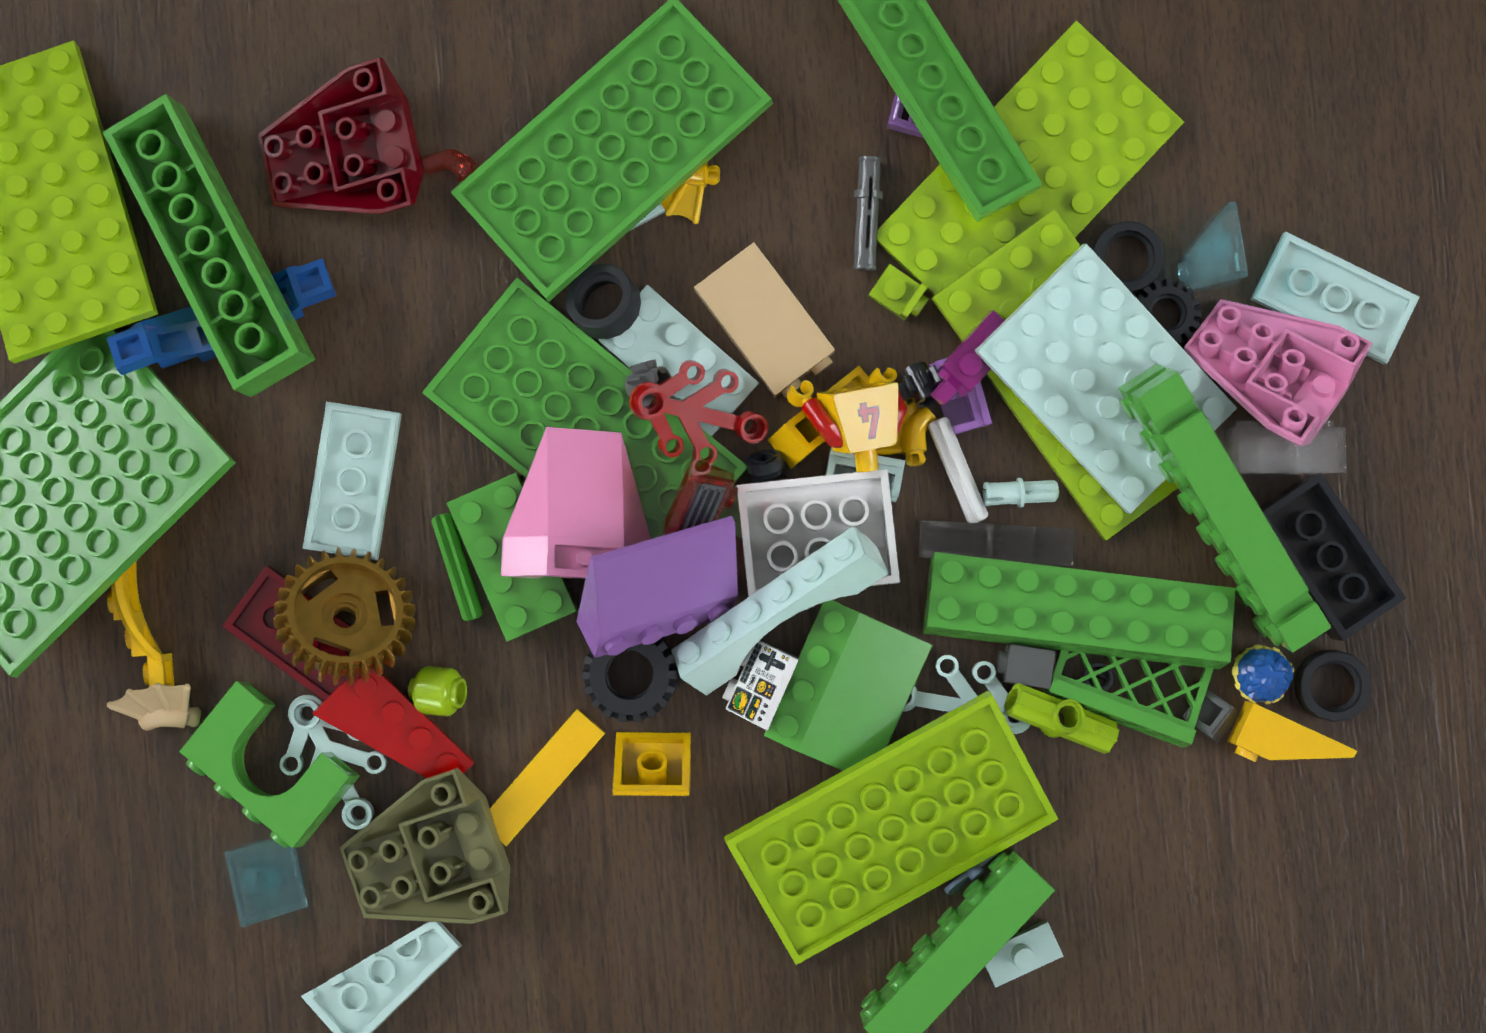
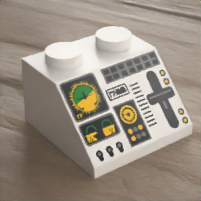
M759 640L741 663L743 669L738 680L732 678L727 685L722 697L728 700L726 710L768 730L797 665L798 658Z

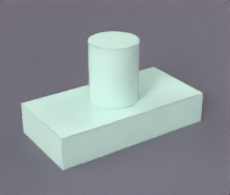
M1044 920L1014 934L986 964V969L994 986L998 987L1064 956L1048 921Z

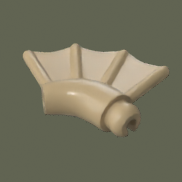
M155 683L147 689H128L125 696L121 699L107 703L109 709L137 719L141 728L146 731L159 727L185 728V725L197 727L201 717V710L198 707H189L191 686L188 683L179 686Z

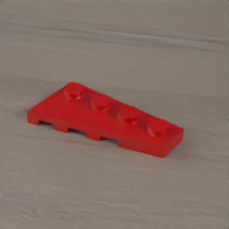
M369 670V680L367 683L364 682L360 674L355 675L353 685L351 686L346 678L312 713V715L425 778L456 768L464 774L474 764V760L427 715L419 712L415 708L414 703L385 675L382 674L380 677L373 670Z

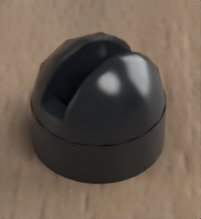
M1103 663L1091 664L1094 672L1107 666ZM1087 669L1084 670L1082 677L1088 675ZM1111 669L1096 676V678L1105 680L1104 686L1100 685L1102 690L1107 691L1112 686L1114 675ZM1088 679L1082 682L1093 686L1092 682Z

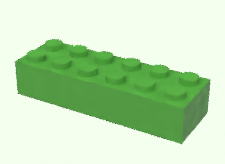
M1013 849L1007 854L1004 851L998 854L988 867L991 872L982 881L979 879L973 881L964 891L963 896L966 899L956 909L951 906L941 915L937 921L940 927L931 936L925 934L916 942L912 948L914 955L905 964L900 961L890 970L886 976L888 982L879 992L874 989L864 998L860 1004L863 1008L860 1016L864 1029L868 1033H923L1052 895L1055 889Z

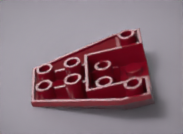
M381 57L346 67L258 134L272 203L275 207L382 215L415 205L424 171L408 99Z

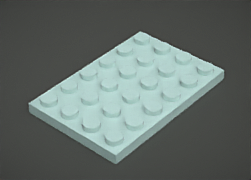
M1082 244L975 350L983 361L1117 504L1129 514L1165 480V477L1158 467V464L1163 462L1155 450L1150 452L1139 436V433L1143 431L1142 425L1136 418L1131 420L1122 409L1119 401L1124 398L1118 390L1119 387L1157 363L1165 366L1166 369L1170 368L1179 372L1194 397L1193 401L1198 409L1203 412L1214 431L1237 409L1087 244Z

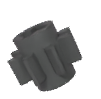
M655 359L630 366L632 374H629L625 381L626 392L630 397L631 392L638 384L650 381L659 385L671 378V375L665 367H657ZM651 394L643 397V406H648L651 403Z

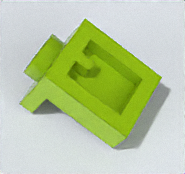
M889 264L868 295V297L904 321L910 313L917 317L929 299L923 295L928 288L927 285L923 282L920 285L891 264Z

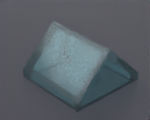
M272 838L237 845L224 852L240 927H246L308 907L296 848H291L290 846L284 848Z

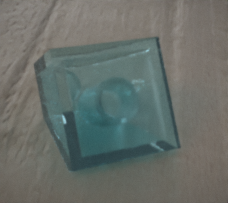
M1236 201L1228 202L1212 214L1183 254L1182 262L1178 264V274L1180 281L1185 283L1187 289L1191 287L1195 292L1231 287L1249 277Z

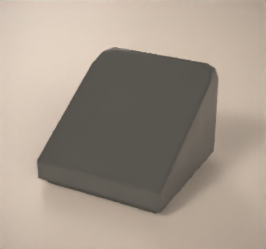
M1207 689L1195 727L1211 740L1219 743L1236 721L1239 713L1234 707ZM1190 707L1182 716L1186 721L1189 715Z

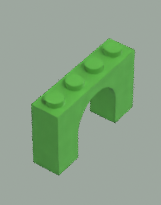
M236 681L179 752L188 759L186 765L200 776L206 774L216 783L214 789L226 799L232 800L234 798L244 807L242 813L256 824L262 822L272 831L270 836L276 843L284 848L304 846L360 775L334 753L322 752L299 781L288 791L280 795H273L259 789L250 780L246 772L244 753L250 737L276 704L250 682Z

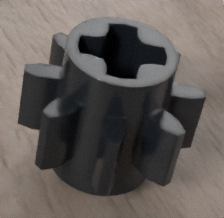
M918 362L908 366L901 372L904 382L899 383L898 388L907 405L914 402L916 408H925L937 402L930 394L943 379L937 375L940 370H937L935 365L928 368L926 362Z

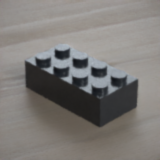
M1321 472L1308 474L1260 507L1308 587V593L1313 601L1318 604L1332 627L1326 631L1331 639L1346 640L1406 599Z

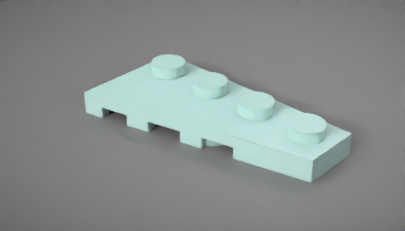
M428 922L301 997L333 1033H373L462 945L441 922Z

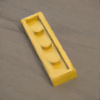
M579 708L576 709L490 808L499 839L505 846L514 839L605 735L606 732Z

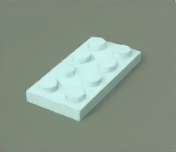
M646 285L640 292L641 307L639 316L633 325L620 336L610 339H598V341L629 369L632 365L655 359L657 367H665L672 377L679 373V368L683 362L694 360L700 363L705 369L704 379L696 385H686L669 397L679 401L711 383L714 374L718 370L728 369L734 372L739 379L736 390L732 393H723L703 406L733 414L758 386L759 382L649 285ZM696 366L689 368L687 372L689 379L696 375ZM729 375L722 378V387H726L730 383ZM699 422L701 428L712 437L720 429L719 426Z

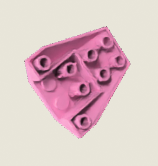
M1220 299L1185 345L1184 351L1266 429L1299 446L1311 444L1344 397L1372 342L1338 325Z
M546 427L502 539L501 577L539 579L543 576L586 579L591 556L651 539L622 433Z

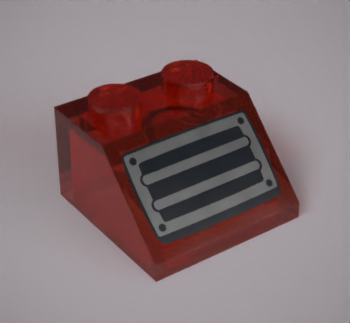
M692 456L663 523L662 536L718 520L723 507L730 509L737 494L738 487L733 486L734 474Z

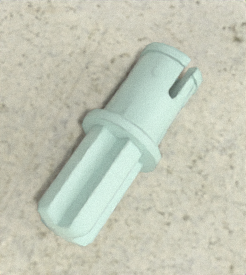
M1017 478L1015 482H984L983 489H986L983 490L985 506L1017 504L1018 507H1024V503L1055 502L1059 497V487L1055 480L1023 481L1022 478Z

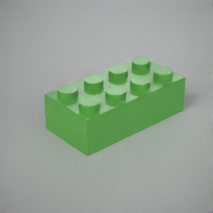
M518 473L511 474L447 502V506L506 641L518 638L579 611L571 589L564 577L543 576L539 579L501 577L502 539L524 485L523 479Z

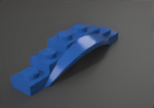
M322 258L299 267L291 266L272 274L295 320L305 316L302 308L337 296ZM191 306L136 323L131 329L107 337L116 369L121 376L157 362L164 369L196 356L200 358L202 363L216 358Z

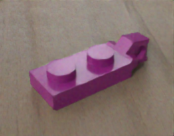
M994 310L990 311L982 319L980 324L940 366L942 369L937 375L943 380L930 394L940 405H945L956 393L964 397L991 370L975 350L1005 321Z

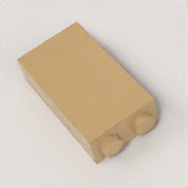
M754 242L694 286L695 293L774 398L781 393L787 398L791 385L798 390L802 384L799 379L810 371L816 376L833 363L830 356L835 352L834 347Z

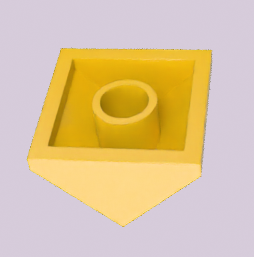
M616 732L613 795L689 796L691 790V733Z

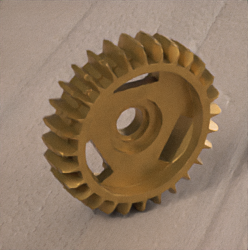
M339 547L334 558H329L326 551L323 550L321 561L318 563L309 556L307 558L308 569L297 564L295 566L296 577L286 575V588H279L278 600L280 601H275L274 612L278 614L274 617V626L279 628L276 632V638L278 642H285L282 649L284 655L295 652L292 657L293 666L305 661V675H308L315 668L319 670V682H322L326 674H331L334 685L338 684L340 676H346L350 686L353 685L355 675L360 674L364 682L367 683L369 680V670H373L381 677L383 674L382 662L393 668L396 662L394 655L403 657L405 654L404 644L411 642L412 634L410 631H413L415 627V619L412 618L415 615V605L410 604L412 601V591H403L406 585L405 578L394 580L397 572L396 567L384 571V558H381L374 564L371 562L370 551L361 559L357 558L355 548L352 549L349 557H344ZM335 578L336 581L310 601L303 596L316 584ZM383 594L387 598L392 608L394 625L381 626L376 595ZM341 611H347L354 615L356 621L351 627L341 628L335 624L334 616ZM314 640L348 651L350 655L336 656L325 653L313 646Z

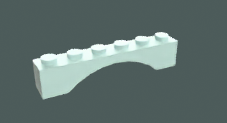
M854 526L834 538L673 648L671 651L681 679L703 694L708 695L737 675L740 665L749 651L764 635L777 625L812 606L839 597L859 594L888 574L877 546Z

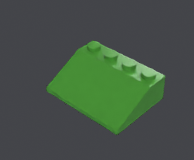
M829 600L823 602L799 655L790 681L764 736L844 771L888 746L933 645L836 601Z

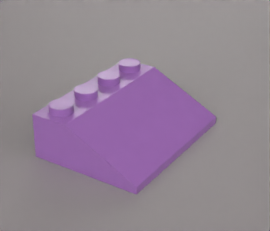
M729 516L590 557L576 622L594 658L606 654L610 656L617 655L626 648L642 643L649 645L655 643L661 637L674 633L685 634L697 626L713 622L734 607L738 596L736 535L733 517Z

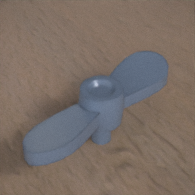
M996 855L970 868L952 881L944 889L947 895L957 892L969 879L974 881L984 872L982 867Z

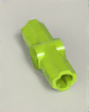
M1020 683L1014 684L1006 697L1004 708L1007 716L1040 728L1048 737H1063L1103 754L1109 753L1112 746L1117 742L1119 734L1117 722L1083 709L1080 703L1075 700H1060ZM1059 712L1064 716V726L1059 720Z

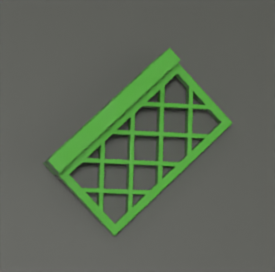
M1059 651L1052 672L1050 689L1045 688V694L1060 700H1075L1085 710L1181 748L1192 745L1196 734L1194 728L1213 669L1204 668L1200 681L1187 687L1178 669L1181 665L1168 663L1169 667L1152 674L1146 660H1138L1146 678L1129 685L1119 665L1131 660L1130 658H1123L1117 661L1114 656H1108L1111 664L1094 672L1085 653L1072 652L1068 654L1069 651ZM1077 655L1084 668L1089 672L1088 675L1078 680L1061 675L1066 660ZM1113 668L1123 688L1109 693L1102 690L1096 676ZM1172 670L1181 691L1164 698L1155 678ZM1087 679H1090L1093 686H1090L1082 682H1084ZM1149 681L1158 702L1144 706L1137 702L1131 689ZM1197 688L1193 699L1190 691ZM1125 692L1128 699H1125L1117 695ZM1184 694L1190 706L1187 721L1174 717L1167 701ZM1160 705L1163 712H1160L1152 708Z

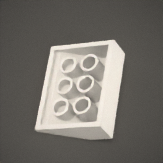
M888 469L737 485L748 596L766 586L852 526L877 546L888 571L887 575L871 586L897 584L900 582Z

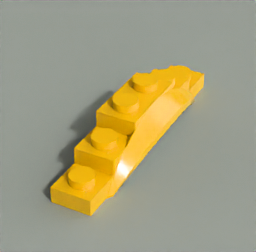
M134 562L111 585L112 591H108L107 594L108 609L110 613H113L114 620L122 621L126 629V646L128 649H131L132 657L147 656V663L143 665L145 685L151 687L155 683L174 686L172 653L163 654L145 621L139 601L136 562Z

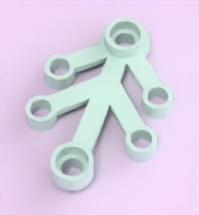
M945 654L936 660V671L941 676L946 677L960 698L920 692L914 686L911 692V699L907 702L903 711H909L918 706L950 712L974 699L977 695L959 671V664L956 658ZM944 659H951L953 661L954 668L949 673H944L940 669V664ZM987 661L977 662L973 666L972 675L977 682L984 684L993 694L1013 734L1026 731L1030 724L1020 720L1010 722L1006 715L1004 704L1008 693L995 676V667ZM982 665H987L990 668L991 673L987 679H980L977 675V670Z
M302 695L291 703L288 710V718L294 727L287 753L280 760V769L284 774L295 775L304 768L305 762L301 754L308 735H310L316 747L311 765L320 753L332 752L339 759L362 766L371 774L380 773L386 768L388 763L386 755L377 750L369 753L331 741L324 727L338 731L341 730L316 716L311 720H306L302 716V710L305 706L315 710L322 703L318 697ZM348 735V737H349L350 739L355 740V741H359V740H357L356 738H354V737ZM376 755L380 757L382 764L379 769H374L370 766L369 759L371 756ZM288 757L297 759L298 767L296 770L287 768L286 760ZM352 785L342 797L345 803L342 809V820L351 829H362L372 821L374 808L368 800L359 797L354 785ZM355 806H361L365 809L366 815L364 819H357L354 816L353 810Z

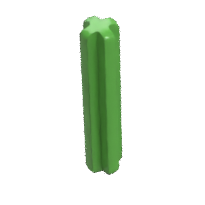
M450 513L437 515L432 518L431 522L462 619L464 621H471L480 618L483 612L452 515Z

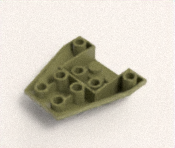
M458 768L422 780L339 847L364 918L473 924L508 912L510 864L506 852L499 839L486 796Z

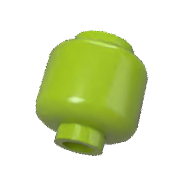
M425 666L419 670L415 678L410 680L408 696L410 700H413L415 708L425 715L451 716L458 708L463 707L467 696V685L459 672L453 668Z

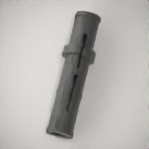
M860 156L858 158V190H854L857 210L854 264L852 269L875 271L879 201L883 200V191H880L882 158Z

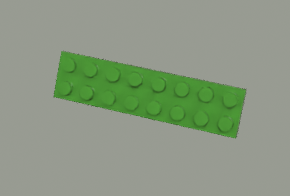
M837 0L976 222L1026 197L1041 187L1040 179L926 0Z

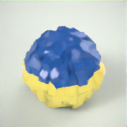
M1256 644L1253 647L1246 648L1242 654L1235 658V663L1232 667L1236 689L1240 691L1242 697L1253 703L1264 702L1265 704H1271V702H1278L1284 697L1285 691H1287L1293 680L1294 668L1292 663H1289L1282 652H1280V649L1276 647L1270 648L1265 645Z

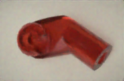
M447 149L422 157L427 175L448 169L456 173L458 180L463 182L475 171L474 167L476 164L474 160L456 149Z

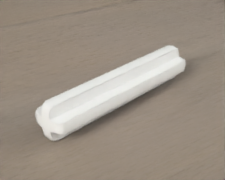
M942 417L928 424V429L967 522L974 524L988 517V512L949 419Z

